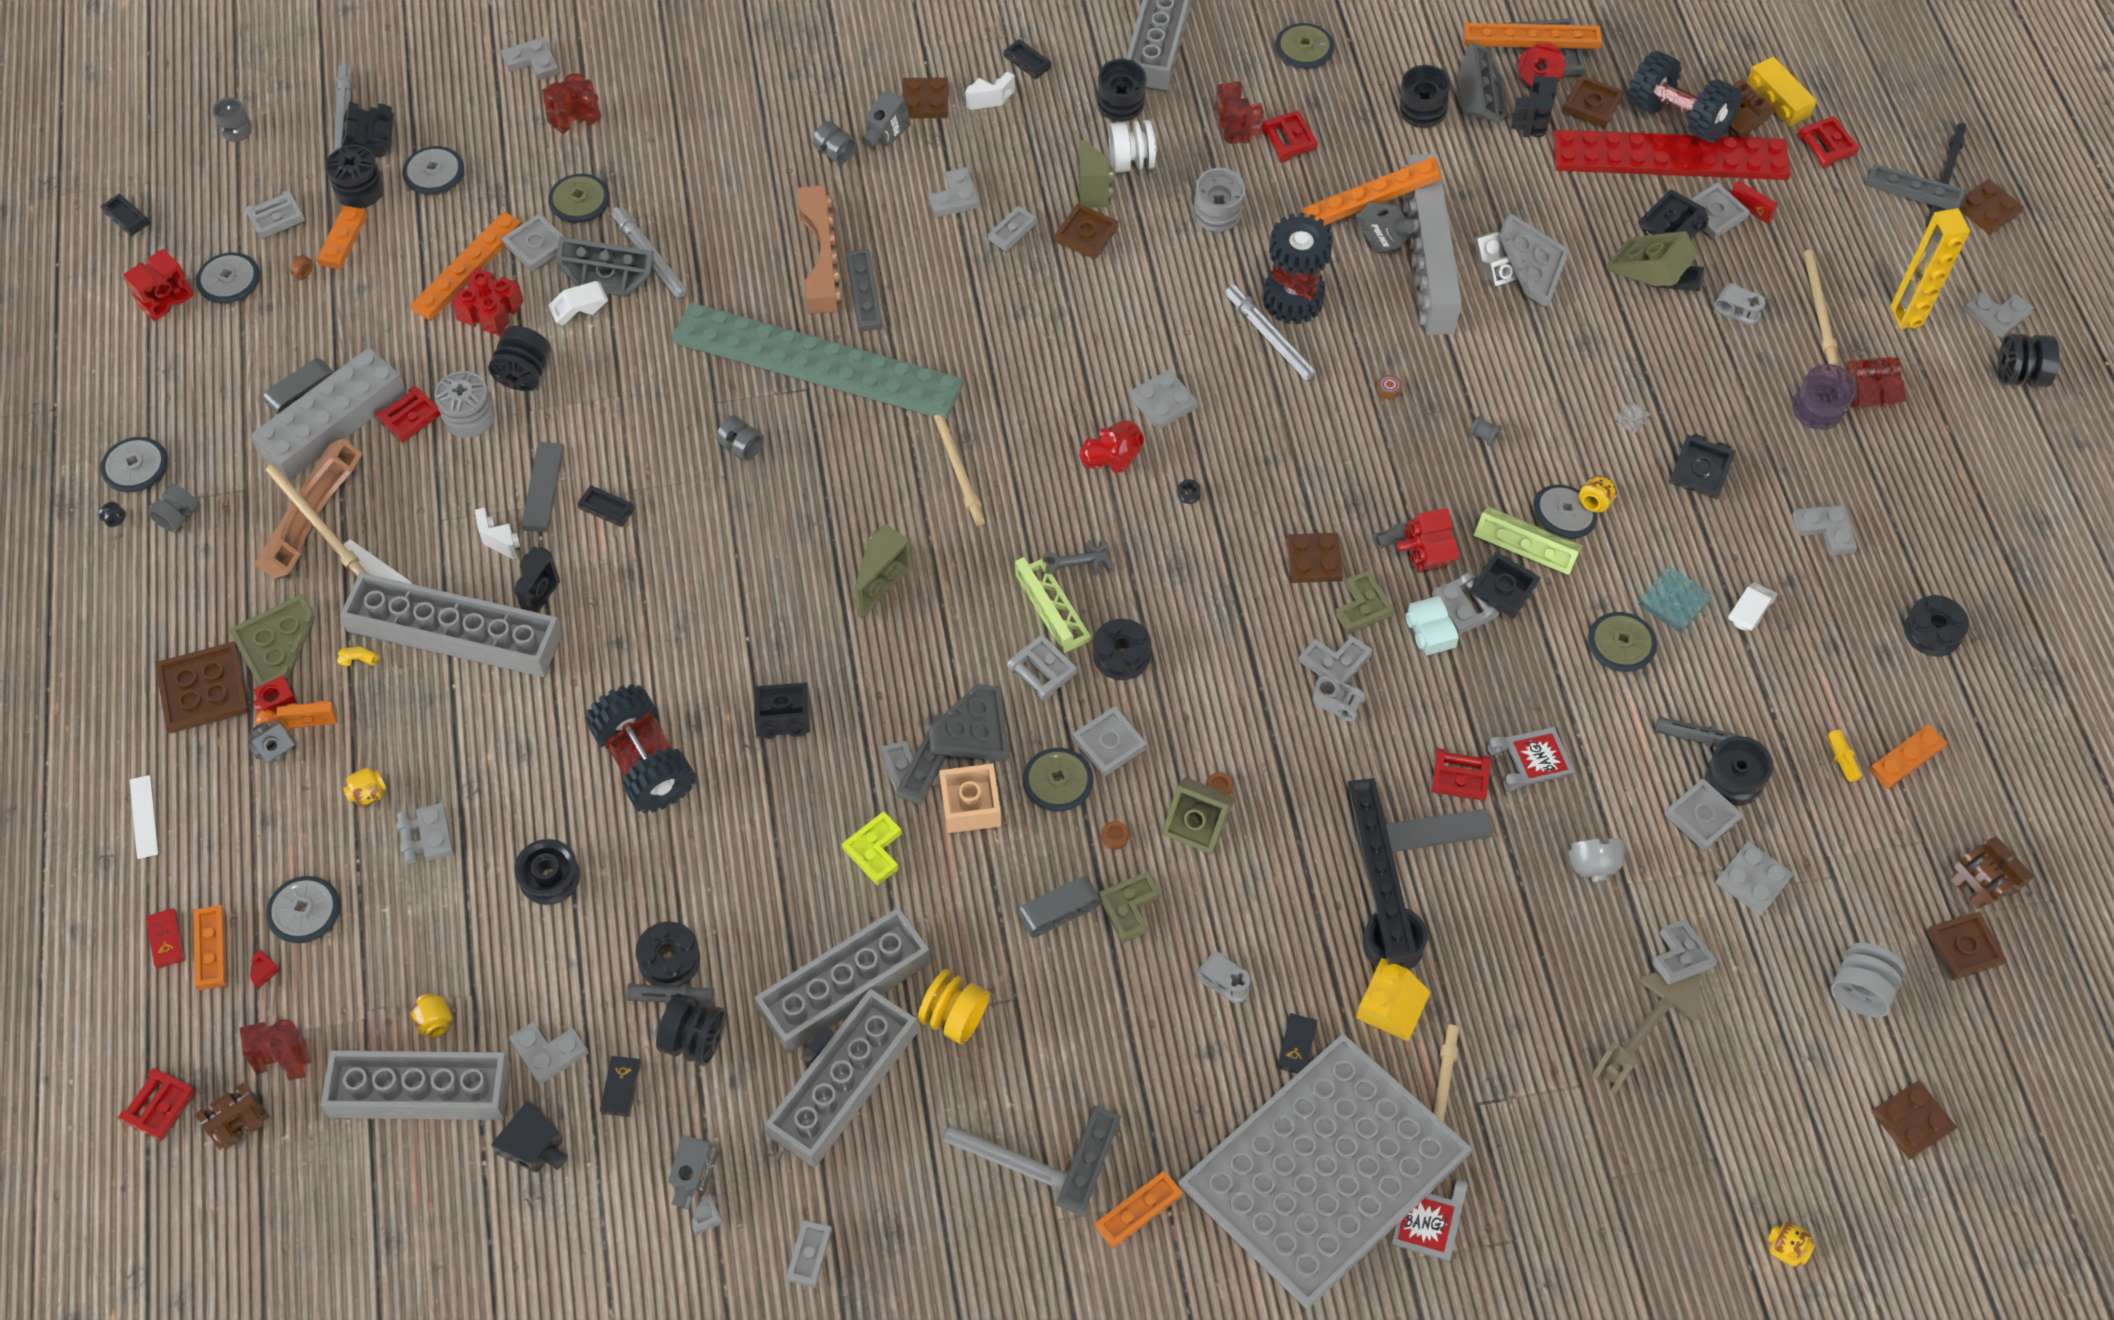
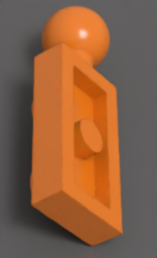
M316 701L311 704L301 705L293 703L277 707V713L272 710H261L256 715L257 725L262 722L267 724L276 718L284 729L338 724V713L331 701Z

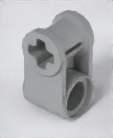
M1728 283L1714 303V307L1722 315L1732 317L1748 325H1754L1760 321V311L1764 308L1765 299L1758 293H1753L1736 284Z
M1323 676L1317 680L1312 696L1315 706L1350 722L1356 719V711L1359 705L1366 700V695L1363 691L1330 676ZM1321 691H1328L1330 694L1327 695L1322 693Z
M1213 951L1196 972L1197 978L1205 986L1215 990L1233 1003L1244 1002L1249 996V974L1220 952Z

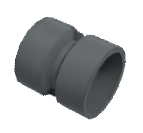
M226 97L215 103L212 111L223 138L230 142H239L246 139L251 134L252 127L242 102L234 97Z
M831 121L821 124L813 137L814 147L827 154L837 164L847 162L853 156L857 147L856 139L847 132H841V128Z
M736 415L730 416L722 423L716 436L717 442L732 450L735 455L744 461L753 459L759 453L764 443V435L755 428L748 426V423Z
M171 484L162 494L163 500H157L148 510V514L159 526L173 533L184 523V516H190L198 507V502L184 488Z

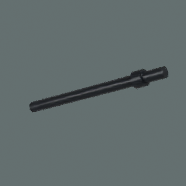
M1958 123L1955 134L1951 136L1949 142L1950 150L1939 181L1940 183L1949 185L1959 150L1963 148L1965 142L1964 134L1967 128L1965 123ZM1932 205L1926 222V228L1934 213L1939 212L1941 207Z

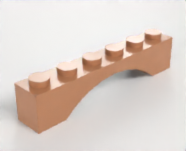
M825 185L798 187L797 197L800 221L811 230L820 244L818 261L813 271L805 279L808 314L837 312V302L841 301L840 287H835V283H839L838 268H833V264H838L836 249L831 250V246L836 245L835 233L829 229V227H834L833 213H828V209H832L831 194L826 195Z
M343 438L327 446L299 491V494L317 515L336 489L349 476L363 454ZM293 502L254 565L274 579L289 574L301 555L304 541L312 526L310 521Z

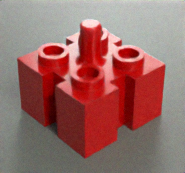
M161 249L147 258L146 265L138 263L122 275L128 288L133 292L131 294L136 304L153 322L170 312L168 307L174 303L179 306L194 296L189 283L184 279L186 276L180 264L165 249Z
M476 267L467 280L468 289L461 288L451 302L457 321L473 327L480 323L482 330L500 336L509 323L507 315H515L524 302L519 283L504 277L495 280L493 273Z
M1448 508L1418 513L1413 517L1414 519H1410L1406 523L1405 536L1407 540L1397 542L1399 552L1414 549V551L1410 552L1412 565L1416 566L1417 572L1447 567L1460 558L1456 540L1452 535L1451 529L1453 526Z

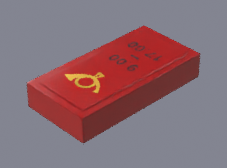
M1738 180L1732 188L1731 195L1750 211V214L1769 224L1773 219L1778 203Z
M171 908L146 916L154 966L159 969L185 961L175 909Z

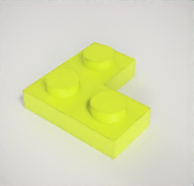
M883 811L843 842L842 849L878 886L898 870V864L887 854L884 848L898 838L902 831Z

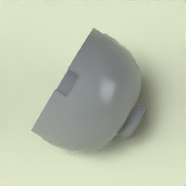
M1608 838L1609 844L1605 841H1600V839L1572 843L1571 846H1568L1571 866L1580 876L1591 878L1592 883L1608 882V876L1616 874L1623 866L1625 860L1624 840Z

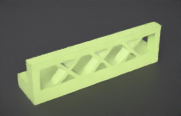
M1489 506L1483 511L1474 536L1567 575L1571 573L1576 558L1583 547L1581 544Z
M1024 557L1016 560L1015 576L1062 652L1066 653L1091 641L1089 632L1052 574L1045 572V562L1040 559L1028 565ZM1041 569L1044 574L1042 581H1038L1033 573L1034 571ZM1044 589L1056 593L1054 601L1050 600ZM1056 608L1068 612L1067 620L1061 618ZM1068 628L1079 630L1082 636L1073 640V635Z

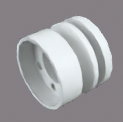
M1143 120L1142 131L1139 122L1134 121L1132 132H1129L1125 122L1109 124V151L1114 173L1129 172L1131 161L1133 160L1138 171L1143 169V160H1145L1147 170L1154 169L1157 148L1155 133L1153 132L1150 120Z

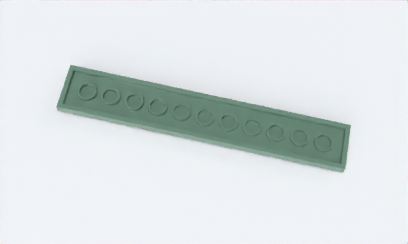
M692 302L689 304L671 336L672 343L925 415L933 417L934 415H940L945 420H947L963 386V378Z

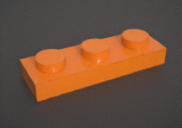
M343 205L316 259L318 265L342 269L368 216L365 209Z
M1928 724L1874 763L1869 771L1887 789H1890L1943 750L1948 742Z
M222 905L194 909L195 987L200 991L227 986L225 909Z
M1163 1170L1095 1222L1094 1227L1110 1247L1115 1249L1180 1199L1183 1192L1166 1171Z

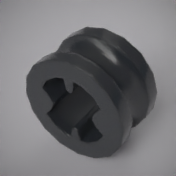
M1187 479L1180 482L1178 485V497L1183 503L1193 504L1200 499V485L1197 481ZM1193 489V493L1191 492V495H1186L1185 490Z
M113 501L102 506L98 517L108 527H116L124 521L126 512L118 503Z

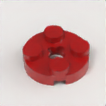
M1539 43L1535 47L1525 50L1518 63L1521 80L1530 88H1532L1534 75L1558 77L1557 82H1559L1565 71V62L1560 50L1549 43ZM1542 62H1545L1547 68L1543 71H1538L1536 65H1541Z

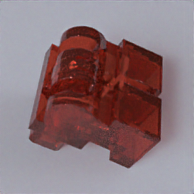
M569 74L561 83L555 81L541 90L544 105L546 106L547 121L562 134L570 130L569 124L574 120L578 123L586 120L590 124H594L602 117L601 111L596 107L599 98L594 92L593 83L589 79L584 80V77L580 74Z
M1240 81L1217 85V101L1215 102L1214 116L1218 128L1224 129L1223 137L1229 144H1238L1241 141L1243 144L1250 143L1251 135L1261 134L1262 131L1260 119L1264 118L1262 104H1249L1248 98L1241 99L1242 86Z
M1897 357L1847 361V381L1849 386H1851L1852 398H1849L1850 408L1906 402L1904 380L1901 378L1902 367Z
M282 1019L275 1022L272 1026H267L265 1022L239 1027L243 1055L256 1074L268 1072L267 1065L278 1062L281 1069L286 1070L289 1081L306 1077L305 1064L312 1063L311 1055L308 1052L307 1044L292 1021Z

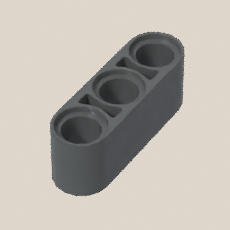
M314 359L269 388L263 396V401L277 415L334 372L322 359Z
M1084 876L1027 902L1019 908L1017 913L1031 937H1038L1094 910L1101 904V899L1089 878Z

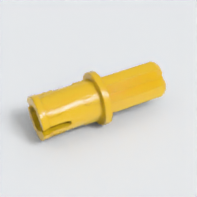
M1834 730L1828 733L1825 738L1833 751L1834 761L1839 762L1849 782L1859 780L1862 777V773L1853 757L1855 752L1847 744L1842 730Z

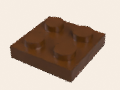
M1581 75L1564 105L1563 112L1606 128L1623 97L1624 91Z
M903 78L902 98L905 100L910 119L948 118V78Z
M1987 179L1966 194L1959 210L1988 235H1991L2021 214L2024 206L1992 180Z
M1077 203L1055 233L1054 241L1096 259L1119 228V221Z
M1338 533L1287 534L1286 543L1291 583L1342 581L1343 570Z
M1980 911L1930 926L1926 931L1953 981L2001 966L2007 961Z
M1920 1080L1872 1110V1114L1909 1160L1958 1128Z

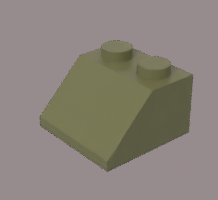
M1079 140L1080 204L1088 208L1108 207V198H1113V183H1109L1113 182V168H1109L1108 157L1086 141Z
M1185 777L1177 786L1161 835L1213 854L1226 826L1236 797Z

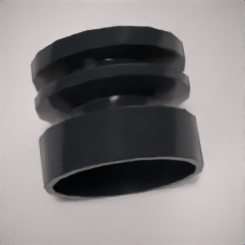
M1125 58L1113 59L1105 63L1098 74V109L1108 119L1118 122L1136 118L1142 112L1145 104L1146 74L1144 69L1135 61Z
M1425 64L1414 66L1404 74L1401 82L1400 114L1408 124L1415 127L1428 128L1444 120L1447 116L1450 80L1448 74L1439 67Z
M354 144L338 148L329 155L326 161V172L340 204L361 209L375 204L382 197L384 182L371 150Z
M509 326L503 330L496 347L497 349H495L489 362V373L496 381L508 388L519 391H531L537 387L543 368L551 353L550 343L544 336L532 329L522 326Z
M2009 333L2002 341L1998 358V373L2001 383L2010 386L2013 384L2022 386L2027 382L2032 387H2049L2052 385L2059 365V346L2055 336L2034 335L2030 339L2029 335Z
M682 994L674 995L664 1011L656 1037L657 1051L677 1057L684 1050L686 1061L690 1062L695 1059L696 1064L706 1066L711 1061L720 1044L726 1021L725 1009L718 1006L713 1008L712 1004L704 1003L698 1010L697 999Z

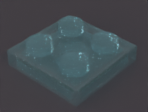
M1669 566L1640 598L1638 605L1679 633H1682L1711 600L1712 594Z

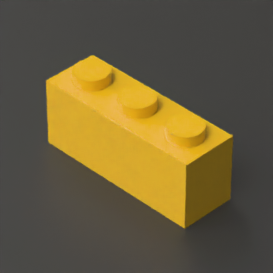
M1774 56L1752 66L1746 83L1775 108L1776 111L1774 112L1789 127L1811 117L1817 100Z

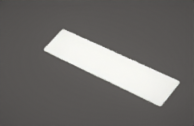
M351 539L344 544L348 551H353L359 558L358 562L368 574L412 584L411 581Z
M150 775L130 779L137 859L158 854Z

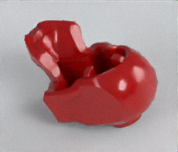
M1120 421L1110 427L1101 428L1099 431L1101 439H1086L1079 456L1083 466L1087 468L1098 469L1104 465H1109L1114 473L1125 471L1144 445V436L1139 426L1133 421Z

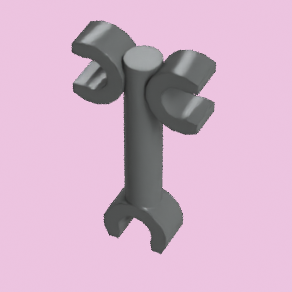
M1100 539L1099 547H1094L1091 540H1088L1086 545L1087 553L1058 557L1053 552L1044 553L1042 561L1053 563L1046 565L1045 572L1053 574L1058 570V567L1093 563L1092 572L1094 575H1098L1099 566H1104L1107 573H1111L1113 564L1107 558L1105 552V539Z

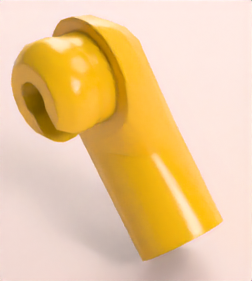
M361 646L342 648L337 653L339 655L337 663L345 667L351 665L352 659H358L374 666L379 658L377 653Z

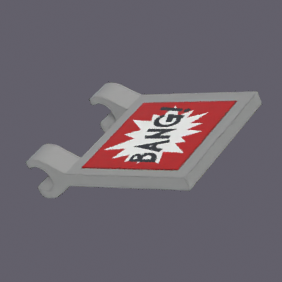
M1555 727L1510 737H1494L1487 746L1491 755L1499 754L1507 749L1511 754L1519 774L1512 773L1506 776L1503 786L1507 792L1526 785L1574 774L1573 767Z
M1457 1180L1453 1188L1451 1200L1428 1194L1395 1226L1391 1245L1450 1262L1468 1183Z

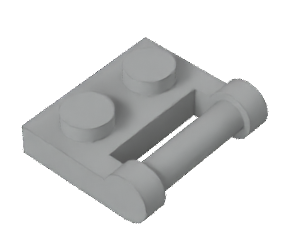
M289 189L282 191V195L255 206L248 205L244 207L260 239L305 221Z
M1468 572L1461 578L1435 588L1432 591L1433 597L1439 596L1442 599L1457 634L1492 621L1499 615L1495 607L1472 595L1483 611L1477 614L1462 591L1465 588H1468L1470 591L1472 585L1477 580L1473 572Z
M1040 635L1007 663V667L1012 672L1016 671L1037 691V696L1042 701L1050 698L1055 690L1077 674V667L1043 635ZM1029 660L1049 681L1044 684L1023 663Z

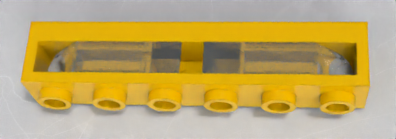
M1959 208L1935 212L1890 305L1900 329L1917 328L1924 325L1970 233V229Z

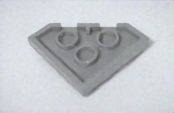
M1510 213L1504 220L1499 237L1525 295L1545 307L1551 301L1569 249Z

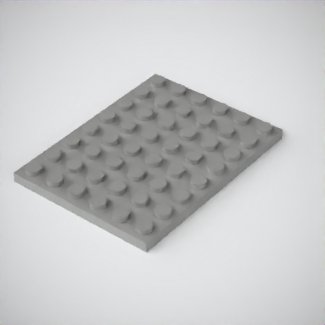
M1342 1033L1179 1181V1187L1308 1310L1472 1153L1473 1148Z

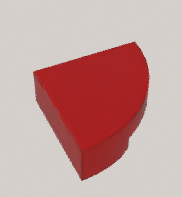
M260 949L253 956L250 969L251 981L259 989L280 971L278 966Z

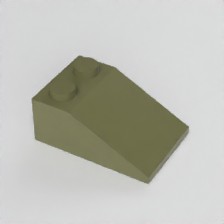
M1686 231L1629 237L1606 265L1607 271L1653 286H1672L1679 281L1681 275L1691 266L1698 253Z
M886 523L879 530H875L871 534L855 584L857 616L861 619L912 568L910 540Z

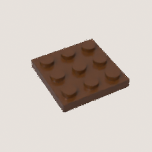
M235 641L155 662L165 726L169 734L250 712L238 646Z

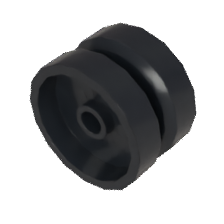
M1745 736L1726 738L1718 744L1705 770V780L1732 805L1742 806L1750 804L1761 795L1773 772V759L1769 751L1759 741Z

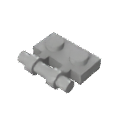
M443 802L415 809L417 815L415 820H409L408 812L406 811L397 814L398 822L396 823L397 833L401 835L402 844L400 845L401 854L405 856L406 864L416 863V854L423 852L426 861L454 855ZM420 831L421 840L413 841L412 833Z

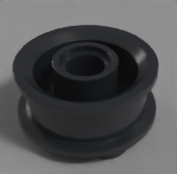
M1930 595L1918 600L1913 605L1904 622V634L1910 645L1925 655L1935 657L1946 656L1954 652L1969 629V619L1965 610L1956 601L1940 595Z
M1114 619L1103 624L1095 633L1093 639V659L1096 667L1103 675L1115 680H1129L1139 676L1147 669L1151 659V639L1148 631L1141 624L1130 619ZM1119 648H1125L1126 650H1125V651H1118L1117 649H1119Z
M541 839L532 842L520 852L514 866L515 877L522 893L532 902L542 905L556 904L568 898L577 888L580 879V870L574 853L565 843L555 839ZM545 869H553L549 874H541Z
M1406 908L1417 959L1415 962L1398 963L1397 965L1410 970L1421 960L1427 944L1428 934L1422 919L1415 912ZM1375 912L1366 925L1363 936V949L1368 960L1375 967H1378L1381 958L1386 959V954Z
M672 921L656 923L642 933L636 944L635 954L643 978L651 985L681 986L690 981L699 969L701 957L697 939L694 933L681 923ZM667 952L675 953L672 957H669L667 959L662 958V956Z

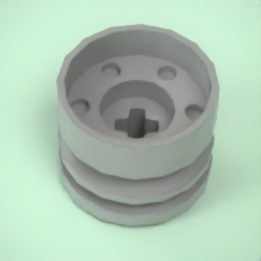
M1213 168L1201 174L1197 180L1193 215L1201 227L1209 231L1223 232L1232 229L1240 221L1246 186L1243 179L1236 172L1228 168Z
M458 371L445 376L436 385L434 392L435 401L444 426L451 434L461 438H471L481 435L491 427L494 422L495 411L486 383L480 375L471 371Z
M1870 943L1852 944L1842 962V968L1834 979L1831 993L1840 1004L1857 1014L1877 1018L1886 1016L1893 1005L1896 992L1902 984L1901 981L1907 973L1906 965L1898 956L1881 946Z

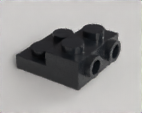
M1670 189L1638 223L1640 228L1653 235L1686 231L1691 239L1697 231L1702 232L1706 229L1709 217L1705 207Z
M1687 434L1669 483L1718 500L1736 451L1732 450L1728 444L1721 442L1714 444L1708 442L1707 438L1702 435L1693 434L1691 436Z
M533 546L520 562L523 578L521 577L517 581L514 591L521 609L539 613L560 583V579L551 552L546 548Z
M1495 552L1472 585L1469 593L1515 619L1536 589L1541 577L1532 570L1513 562L1509 557Z
M808 682L755 686L754 722L756 737L763 736L766 739H772L776 735L782 734L798 737L803 733L810 732Z

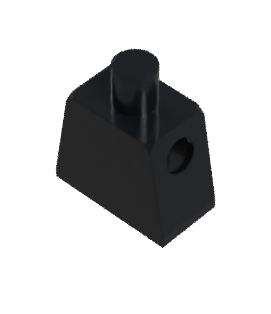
M528 1100L491 1144L498 1156L534 1173L539 1172L545 1163L558 1170L567 1159V1154L558 1149L563 1141L559 1131Z

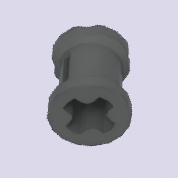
M1479 415L1473 422L1469 435H1477L1486 440L1488 445L1492 446L1497 440L1502 426H1495L1485 421L1482 415Z

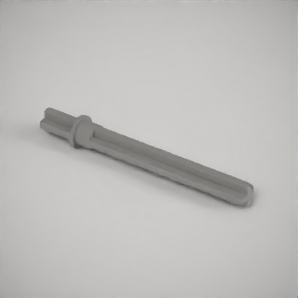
M346 62L338 65V78L335 79L337 100L334 151L341 148L343 117L349 101L351 102V89L354 86L352 66L347 65Z
M617 206L614 207V212L611 215L619 224L620 231L629 237L636 248L654 251L652 268L675 298H684L688 292L687 288L637 226L636 219L630 217L622 206L619 208Z
M1236 284L1228 287L1225 295L1237 306V311L1243 313L1305 380L1309 381L1313 378L1316 369L1253 303L1252 297H1247Z
M953 1126L948 1127L944 1135L945 1142L1057 1188L1059 1193L1069 1172L1067 1170L1065 1173Z

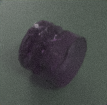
M1821 364L1809 370L1793 398L1792 408L1795 416L1802 424L1811 429L1827 430L1835 427L1840 423L1856 396L1857 386L1855 380L1847 370L1838 365Z

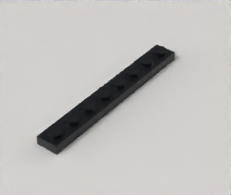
M1375 778L1348 781V792L1387 963L1389 965L1415 962L1417 953Z

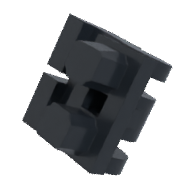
M1534 75L1529 99L1516 97L1511 129L1523 130L1522 137L1527 138L1530 135L1536 138L1546 135L1556 96L1558 77Z
M349 101L343 117L341 147L354 144L371 150L375 157L384 156L387 148L390 149L394 117L392 107L379 103L377 108L370 107V110L367 111L358 108L357 103Z

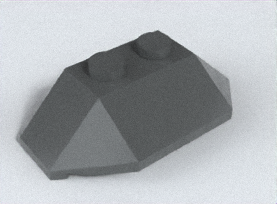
M1472 42L1457 74L1462 110L1481 119L1495 122L1501 121L1508 116L1503 80L1497 66L1491 60L1490 50Z
M559 236L556 261L562 266L576 286L598 281L605 293L627 296L651 275L654 251Z

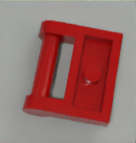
M1298 110L1265 120L1260 125L1262 132L1269 137L1275 147L1277 157L1281 162H1286L1293 156L1317 149L1318 142ZM1275 129H1281L1290 146H1284Z
M1835 116L1804 126L1797 133L1801 141H1805L1818 157V163L1822 168H1827L1834 162L1856 155L1859 151V146ZM1814 134H1817L1820 140L1830 151L1829 153H1826L1821 145L1814 138Z
M415 385L408 389L406 395L389 407L374 413L377 421L385 426L402 443L441 415L438 406Z
M1437 748L1431 792L1485 801L1488 791L1491 756L1482 755V758L1449 753L1445 752V749ZM1444 763L1480 768V771L1447 766Z
M152 1068L147 1075L149 1077L126 1111L122 1110L117 1119L162 1142L196 1091L193 1087ZM158 1084H161L162 1086L160 1087L156 1095L153 1097V1099L146 1107L142 1115L138 1118L137 1114L139 1113V1111L147 1102V1100L154 1092Z

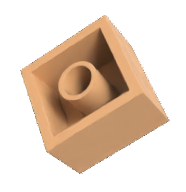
M993 763L939 770L947 833L1001 827V811Z

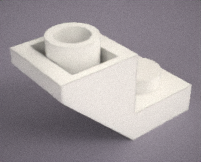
M1006 72L995 81L994 85L978 78L973 85H969L966 89V108L972 110L1003 105L1015 92V75Z
M1492 232L1474 238L1478 261L1493 286L1517 280L1509 257L1503 253L1499 232Z
M594 281L563 290L548 306L556 324L563 326L578 311L593 315L608 299L600 282Z
M485 507L475 509L478 531L483 544L511 559H517L516 548L521 547L517 532L512 533L509 524L495 527L493 516L488 517Z
M1753 582L1747 587L1728 619L1733 621L1734 626L1737 628L1752 631L1758 626L1765 610L1774 602L1778 593Z

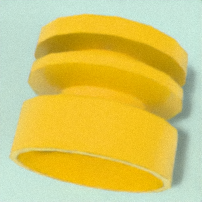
M944 969L935 978L923 998L918 1013V1022L923 1025L930 1023V1028L936 1031L945 1023L944 1036L963 1045L973 1034L984 1015L989 1002L990 991L975 983H970L962 991L964 978L959 975L954 978V972Z

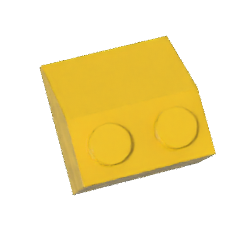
M1381 958L1361 1001L1356 1018L1409 1042L1431 992L1408 969L1397 964L1388 965L1387 960Z

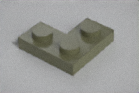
M1369 570L1346 579L1345 585L1355 601L1337 608L1335 615L1347 634L1394 614L1393 606Z
M1148 871L1098 892L1101 904L1122 943L1147 933L1148 927L1138 908L1160 899V892Z

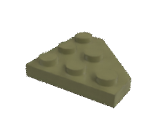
M302 594L229 629L259 686L282 675L286 681L289 678L315 619Z

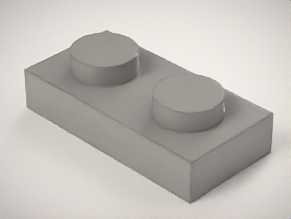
M1017 206L988 233V240L1007 252L1037 224V217L1022 207Z
M802 1221L786 1275L787 1281L816 1288L832 1234L831 1226Z

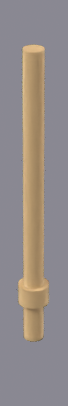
M1806 250L1803 254L1823 337L1822 349L1823 353L1827 355L1829 367L1835 369L1839 367L1837 357L1838 345L1832 335L1814 253L1812 250Z
M934 415L936 425L963 491L966 509L971 512L975 525L981 526L985 523V520L980 510V500L973 492L945 418L940 415Z
M274 464L269 465L266 468V472L341 557V563L347 569H351L357 577L360 572L368 574L358 562L359 558L354 552L348 551Z
M1448 1025L1445 1045L1441 1046L1440 1052L1442 1064L1433 1114L1443 1123L1453 1062L1457 1061L1459 1050L1456 1047L1459 1027L1456 1025Z

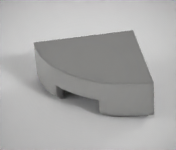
M711 1194L706 1195L698 1203L699 1205L692 1218V1227L695 1235L723 1223Z

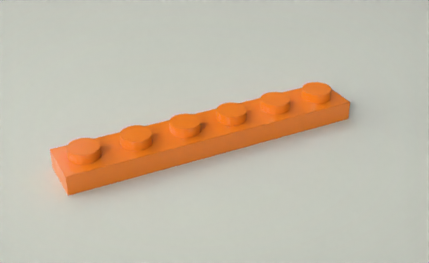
M1464 23L1463 26L1464 46H1469L1472 42L1480 46L1535 47L1539 43H1549L1557 48L1600 49L1602 44L1600 26Z
M1433 156L1301 208L1302 213H1305V217L1308 218L1310 214L1315 215L1316 221L1321 218L1324 220V225L1360 212L1368 202L1383 203L1442 180L1439 163L1436 156Z
M503 211L410 304L412 311L431 321L459 293L461 288L463 289L467 285V280L476 267L483 269L504 248L501 238L521 226L522 221Z

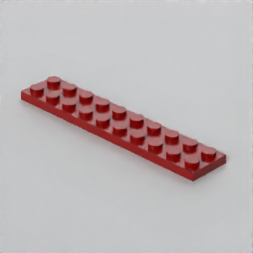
M1555 129L1553 134L1555 171L1789 180L1791 174L1786 139L1722 136L1720 140L1717 139V142L1710 143L1696 135L1558 129Z

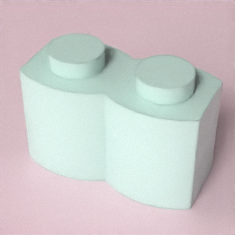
M1439 596L1409 604L1408 613L1405 615L1406 622L1409 628L1413 627L1416 633L1415 640L1419 649H1423L1426 655H1431L1456 648L1458 634Z

